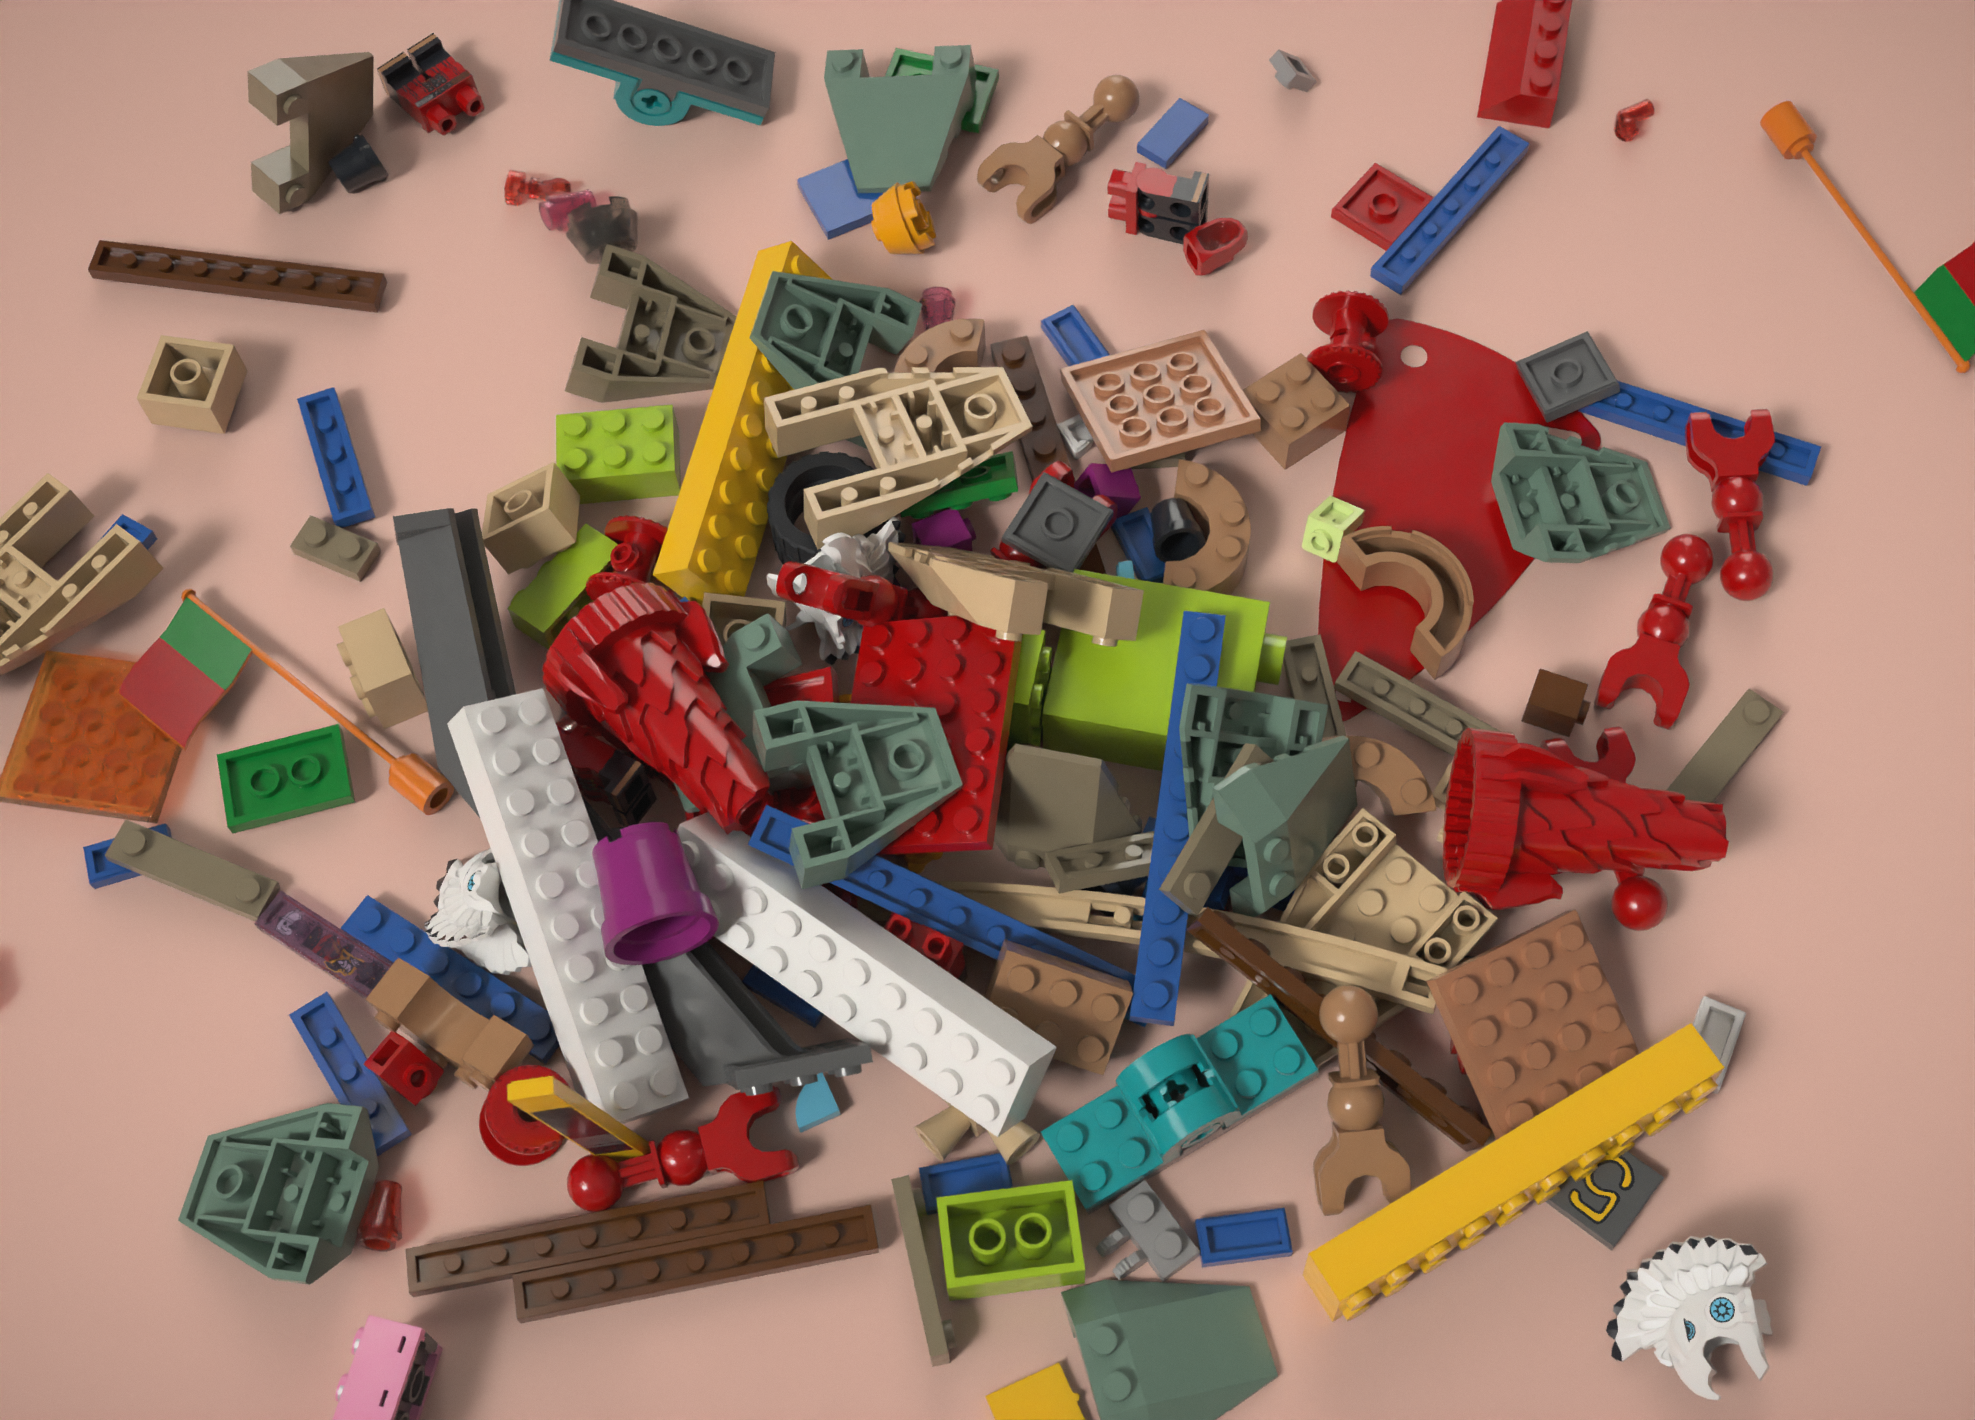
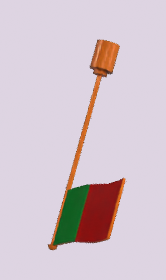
M1784 101L1772 107L1762 117L1760 126L1782 156L1787 160L1804 158L1954 360L1958 366L1955 370L1958 373L1969 371L1971 367L1969 360L1975 354V241L1968 248L1938 267L1913 293L1810 152L1814 149L1817 135L1791 101Z
M186 589L182 592L181 599L183 603L169 626L133 665L118 692L121 698L186 751L200 723L233 687L253 653L391 765L389 769V785L425 815H433L441 810L450 800L454 791V787L448 779L418 754L402 755L396 759L195 596L196 591L193 589Z

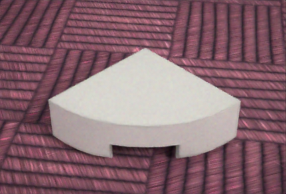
M1080 414L1057 424L1062 441L1074 460L1076 461L1084 456L1091 448L1094 440Z

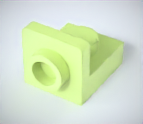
M1329 496L1308 515L1302 548L1335 563L1338 559L1342 537L1353 533L1362 524L1365 510Z

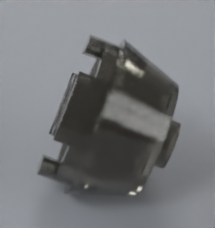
M611 196L609 197L611 204L593 208L590 202L568 214L570 223H567L568 231L566 237L587 263L600 264L606 244L631 252L637 248L638 214L635 210L631 209L627 198Z

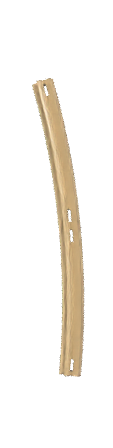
M934 881L1046 934L1140 944L1142 922L1134 921L1133 915L1143 916L1146 898L1086 890L1058 893L1055 887L1020 884ZM857 895L858 908L856 910L881 927H884L892 911ZM1091 909L1114 912V918L1090 915ZM1217 910L1230 917L1236 925L1235 929L1246 938H1253L1263 943L1270 950V957L1280 965L1292 967L1305 978L1339 987L1345 985L1356 986L1365 990L1371 996L1434 1014L1437 1004L1430 989L1407 982V978L1409 975L1428 981L1448 971L1447 968L1349 939L1284 923ZM1188 914L1183 952L1222 959L1187 931V928L1197 916Z

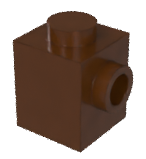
M1540 668L1521 722L1570 737L1575 723L1583 725L1591 704L1590 701L1584 700L1588 684Z

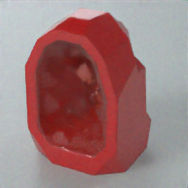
M1217 218L1195 227L1184 235L1183 251L1195 275L1211 274L1216 268L1233 260L1234 255L1245 247L1248 240V232L1239 220L1234 218Z

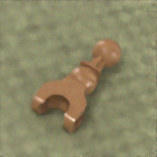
M1111 75L1104 78L1095 88L1093 105L1079 117L1067 110L1064 113L1065 121H1057L1050 125L1044 132L1043 139L1036 135L1029 142H1012L999 146L979 166L977 173L978 184L987 191L994 193L1009 184L1024 186V190L1017 197L1018 216L1028 224L1038 221L1055 206L1057 183L1065 176V167H1071L1080 162L1086 150L1091 152L1094 149L1093 133L1107 121L1113 123L1123 122L1134 115L1140 99L1136 85L1132 80L1122 75Z
M1351 985L1340 986L1330 991L1324 997L1319 1010V1019L1323 1030L1329 1037L1337 1041L1339 1071L1328 1073L1329 1080L1333 1085L1329 1091L1327 1101L1329 1115L1333 1120L1332 1137L1320 1149L1313 1162L1317 1202L1324 1216L1338 1215L1343 1212L1346 1188L1354 1179L1364 1175L1380 1179L1383 1195L1389 1204L1411 1192L1409 1165L1397 1147L1385 1138L1384 1128L1379 1122L1383 1114L1385 1102L1382 1090L1378 1086L1379 1077L1372 1068H1366L1364 1040L1371 1035L1377 1024L1378 1010L1376 1003L1369 993L1359 987Z

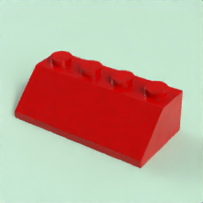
M1502 0L1496 4L1477 118L1549 129L1558 96L1572 0Z

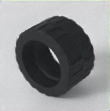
M829 451L803 456L802 459L790 463L782 473L778 474L774 485L770 487L768 493L767 513L775 551H777L778 558L783 565L788 561L805 563L821 551V549L817 550L811 535L803 533L794 526L798 517L804 512V489L874 470L871 466L866 465L858 457L847 455V453H829ZM890 519L863 534V536L868 538L873 533L877 534Z

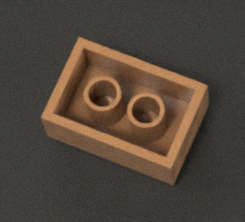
M1004 939L984 997L1055 1045L1057 1048L1052 1057L1053 1059L1104 1075L1133 991L1127 980Z

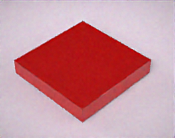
M1374 163L1332 208L1331 218L1386 251L1434 197L1379 164Z

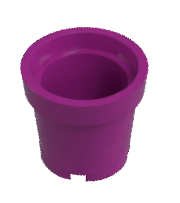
M662 822L635 824L620 829L621 838L609 843L608 836H606L594 846L592 857L597 872L605 919L601 926L604 953L609 961L621 965H643L668 960L699 947L716 933L719 921L709 897L701 893L676 828L671 832L668 824Z

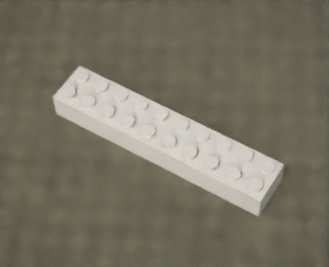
M543 688L464 706L447 724L576 1093L622 1124L669 1109L688 1099L687 1090L642 965H621L609 961L605 956L601 935V926L605 919L597 872L592 857V850L598 841Z
M709 812L679 824L678 832L699 889L701 893L709 897L719 921V927L713 935L862 1042L870 1044L872 1049L996 1137L1001 1136L1026 1118L1057 1048L1055 1045L823 886L817 885L801 889L795 867L749 846L748 842L751 837L744 832L733 830L727 835Z

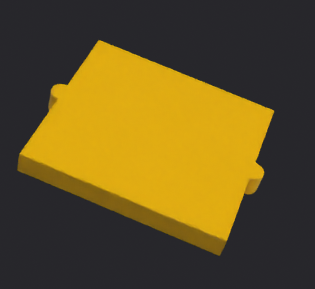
M1059 1362L985 1396L995 1420H1085L1078 1405L1080 1396L1078 1393L1072 1392Z

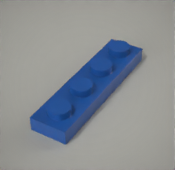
M332 387L297 398L335 525L344 528L375 518L335 388Z
M328 992L323 993L289 1014L339 1103L342 1105L363 1106L368 1109L377 1157L412 1135L380 1078L363 1065L368 1058Z

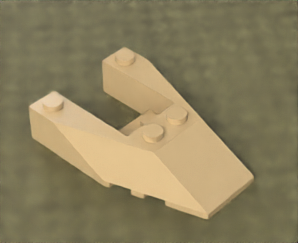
M927 367L912 368L911 373H888L886 368H875L764 398L765 429L778 458L862 435L877 468L804 489V520L817 550L825 545L822 541L830 535L845 533L853 537L857 534L863 535L1032 431V424L1003 367H953V372L930 373Z
M49 473L0 518V676L27 664L131 600L164 569L139 540L117 524L58 581L41 569L95 517L71 489Z
M889 542L888 551L932 605L948 611L947 616H960L978 625L995 629V637L1021 641L1022 634L1040 635L1042 622L1092 635V643L1117 647L1118 640L1136 641L1144 590L1060 569L1047 568V570L1032 567L1030 563L996 559L992 555L952 547Z

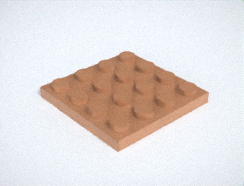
M1205 329L1060 369L1061 381L1111 473L1261 431V418Z
M1576 909L1565 911L1426 981L1496 1140L1640 1054Z

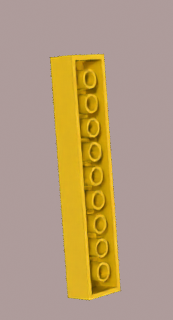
M793 241L765 248L757 253L667 529L668 531L653 572L654 577L682 598L686 597L689 601H697L701 605L703 604L704 592L745 596L768 521V493L770 487L775 483V478L779 473L783 472L787 456L777 457L765 429L764 398L794 389L749 338L772 271L833 280Z
M1692 1023L1311 1251L1308 1253L1302 1275L1332 1322L1343 1315L1347 1321H1350L1369 1309L1370 1305L1368 1302L1376 1295L1383 1292L1387 1298L1403 1289L1409 1283L1407 1278L1420 1268L1424 1274H1427L1442 1265L1447 1260L1445 1255L1459 1245L1462 1251L1477 1244L1485 1237L1483 1232L1497 1222L1500 1228L1510 1224L1523 1214L1521 1209L1530 1201L1535 1200L1540 1205L1560 1192L1559 1185L1565 1182L1568 1177L1572 1176L1575 1182L1587 1177L1598 1168L1596 1163L1605 1157L1607 1153L1612 1159H1616L1629 1151L1635 1145L1633 1140L1646 1131L1649 1137L1669 1126L1672 1123L1670 1118L1681 1109L1686 1114H1689L1701 1107L1709 1100L1707 1095L1718 1087L1715 1081L1725 1067Z

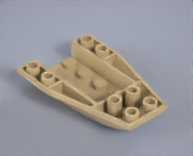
M1362 808L1325 849L1295 890L1279 923L1349 939L1450 970L1465 958L1497 922L1498 918L1467 892H1461L1458 895L1396 844L1395 833ZM1408 975L1407 982L1429 988L1426 981ZM1305 978V984L1318 995H1327L1330 991L1339 987ZM1248 980L1227 1020L1268 995ZM1371 996L1378 1010V1020L1375 1029L1407 1008V1006ZM1276 1002L1317 1068L1338 1054L1336 1048Z

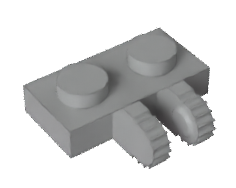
M1146 1180L1109 1205L1110 1213L1121 1228L1115 1230L1096 1246V1250L1101 1257H1105L1115 1252L1130 1239L1138 1249V1251L1122 1259L1113 1269V1273L1118 1280H1122L1148 1262L1161 1281L1165 1282L1199 1257L1200 1251Z

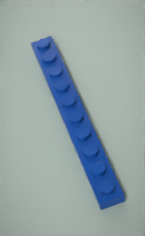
M1184 611L1130 1021L1174 1026L1188 913L1162 893L1159 888L1189 839L1179 725L1187 683L1217 686L1226 615Z
M766 804L748 845L794 866L789 851L791 830L808 823ZM874 855L846 878L829 882L918 924L925 925L964 943V945L994 959H998L1004 939L1127 980L1132 991L1134 989L1135 974L878 855ZM1131 998L1130 1004H1129V1006H1128L1126 1015H1125V1017H1124L1125 1019H1127V1020H1129V1021H1130V1012H1131L1132 998ZM1131 1021V1022L1136 1023V1024H1138V1025H1140V1026H1142V1027H1144V1028H1145L1146 1025H1147V1023H1144V1022Z

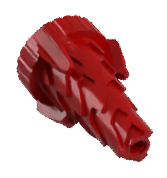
M633 583L603 594L570 619L546 654L547 659L543 664L542 671L544 676L542 678L548 692L571 720H574L580 726L586 725L588 728L600 726L601 734L608 742L623 751L637 756L658 772L665 774L679 787L694 806L704 813L708 811L727 835L733 830L742 831L756 824L766 804L776 808L773 797L767 791L771 786L767 771L764 772L760 762L742 741L747 735L726 712L727 708L711 685V680L704 672L723 673L727 670L729 663L725 659L724 649L714 625L700 603L697 601L680 602L671 590L666 591L665 588L660 585L655 586L654 583Z
M1466 728L1461 735V739H1459L1453 758L1444 812V877L1448 887L1453 888L1455 892L1474 894L1486 909L1502 910L1538 904L1549 899L1561 900L1563 888L1551 875L1563 872L1593 874L1603 870L1644 874L1645 868L1698 871L1708 868L1712 862H1719L1722 858L1726 857L1729 841L1726 839V818L1723 812V804L1685 800V795L1681 793L1640 788L1627 784L1624 780L1613 779L1584 767L1573 766L1543 748L1528 743H1518L1514 733Z

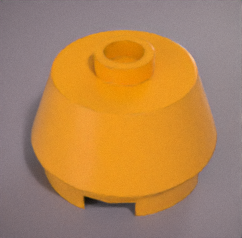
M914 181L902 185L898 182L895 183L872 203L874 220H871L873 232L877 240L883 242L890 254H923L924 249L935 245L933 239L936 238L933 220L930 211H926L921 200L916 199L917 196L921 195V191Z

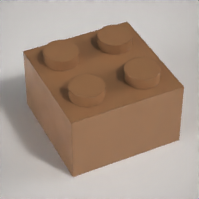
M1302 353L1243 389L1261 418V431L1252 433L1253 436L1284 470L1346 431L1350 404L1308 362V359Z

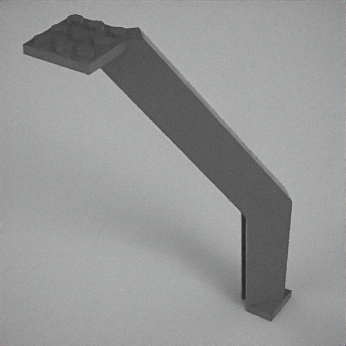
M454 508L393 516L394 531L401 555L438 769L480 818L447 723L464 706L516 695L480 527L478 510L471 508L455 513ZM582 796L597 841L599 842L606 836H608L609 843L619 839ZM708 941L680 956L642 965L671 1048L703 1086L728 1084L734 1087L735 1090L746 1093V1096L773 1091L772 1083L784 1081L785 1084L790 1083L791 1086H801L817 1082L818 1073L828 1072L829 1075L835 1074V1077L858 1074L862 1072L861 1064L873 1062L870 1044L850 1038L799 1047Z

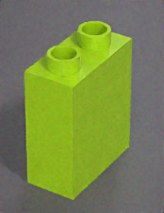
M1074 569L1076 574L1144 590L1136 641L1118 640L1117 647L1092 643V635L1061 627L1042 713L1043 749L1163 771L1184 611L1226 615L1217 686L1255 692L1257 682L1279 685L1287 642L1286 636L1265 633L1270 602Z

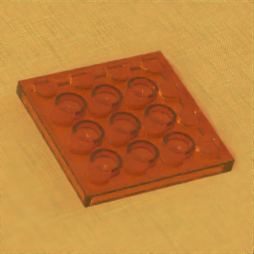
M46 651L0 776V802L158 823L182 748L119 696L120 687L136 662Z

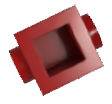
M392 1031L363 1064L394 1091L415 1106L434 1091L438 1079L445 1072L409 1040Z

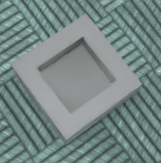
M1278 49L1269 59L1277 71L1275 74L1276 79L1287 89L1294 87L1308 92L1316 83V80L1299 57Z

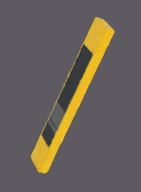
M553 1076L514 1081L511 1084H507L509 1102L593 1155H605L613 1158L616 1162H621L651 1153L647 1140Z

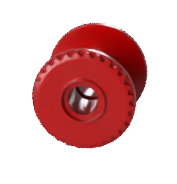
M1346 290V292L1338 291V293L1332 292L1330 295H1324L1323 298L1316 302L1312 318L1315 325L1322 332L1330 336L1331 342L1310 352L1307 356L1308 362L1338 392L1356 393V391L1370 389L1371 386H1375L1382 376V363L1373 353L1376 345V338L1374 337L1384 332L1388 326L1389 314L1387 308L1384 307L1383 303L1379 302V299H1374L1372 295H1366V293H1358V291L1351 292Z
M618 516L610 520L604 532L605 536L618 544L610 555L611 565L614 570L613 573L601 572L593 574L588 578L586 591L590 599L595 601L605 593H610L616 588L626 587L633 583H649L655 563H657L665 535L668 531L667 527L651 519L637 516Z
M522 1065L508 1070L492 1085L480 1111L479 1131L486 1148L500 1161L514 1166L538 1164L552 1156L565 1139L563 1135L537 1119L534 1122H526L521 1119L518 1111L522 1109L508 1101L507 1084H511L514 1081L553 1076L570 1088L564 1078L555 1071L540 1065Z

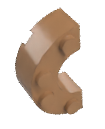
M960 318L944 322L926 330L905 348L896 364L894 373H911L912 368L927 367L930 373L953 372V367H981L986 347L984 319Z
M1179 459L1174 498L1184 500L1189 505L1196 522L1202 528L1206 544L1196 555L1182 561L1166 562L1163 584L1231 595L1238 587L1247 564L1251 534L1250 517L1247 507L1236 488L1218 472L1202 464Z
M1377 526L1361 529L1342 537L1337 563L1360 591L1373 586H1393L1408 592L1419 602L1425 613V619L1415 629L1410 651L1434 680L1439 678L1452 666L1459 656L1472 617L1473 590L1468 574L1461 562L1442 543L1415 530H1412V533L1393 531L1392 526Z
M1343 735L1349 738L1354 779L1370 786L1380 798L1385 814L1397 816L1437 811L1435 799L1427 779L1407 755L1392 745L1377 739ZM1339 736L1322 738V742Z
M400 958L396 959L365 999L378 1011L374 1019L379 1024L394 1033L398 1029L403 1031L426 1048L424 1054L444 1070L449 1064L457 1069L454 1075L473 1089H476L479 1085L489 1092L494 1082L508 1070L520 1066L534 1047L527 1034L495 1015L489 1020L449 994L430 976Z

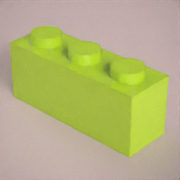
M585 523L577 532L576 542L567 550L558 553L551 561L545 562L540 567L537 577L525 589L515 594L508 607L515 627L549 650L570 619L579 614L585 605L593 602L586 591L588 578L596 573H613L614 569L611 565L610 555L618 544Z

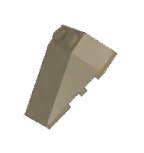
M1015 744L1006 755L994 842L1008 861L1014 862L1021 868L1030 870L1038 869L1039 867L1046 868L1044 865L1045 852L1141 834L1142 820L1139 815L1132 816L1129 812L1131 803L1127 797L1120 798L1118 795L1119 784L1102 759Z

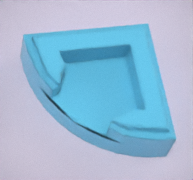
M823 1073L817 1074V1082L806 1084L798 1096L795 1113L800 1133L841 1115Z

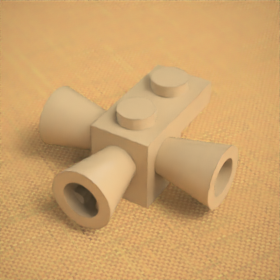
M946 1100L944 1101L949 1105V1108L914 1126L922 1142L941 1161H944L968 1129L977 1137L987 1130ZM1022 1120L999 1137H996L987 1130L1007 1165H1011L1023 1157L1040 1137V1133Z

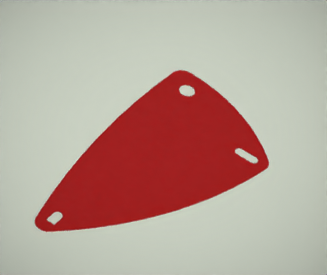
M1390 319L1384 332L1374 337L1376 338V345L1373 353L1382 363V376L1375 386H1371L1370 389H1364V391H1357L1339 459L1333 497L1365 510L1362 524L1355 531L1377 526H1392L1393 531L1412 533V530L1424 533L1447 547L1461 562L1471 582L1474 603L1469 631L1503 597L1534 560L1531 556L1513 550L1491 484L1501 425L1504 422L1538 424L1544 427L1575 432L1580 435L1582 446L1597 451L1601 443L1600 435L1596 428L1578 410L1547 423L1517 370L1516 362L1502 354L1446 330L1405 319ZM1411 345L1420 346L1427 353V361L1422 366L1410 367L1401 359L1402 350ZM1323 558L1318 635H1321L1333 685H1335L1337 678L1355 651L1407 680L1412 679L1425 669L1410 651L1415 629L1425 619V613L1419 602L1408 592L1393 586H1373L1360 591L1337 561L1334 563ZM1352 699L1351 703L1337 700L1343 722L1367 709Z

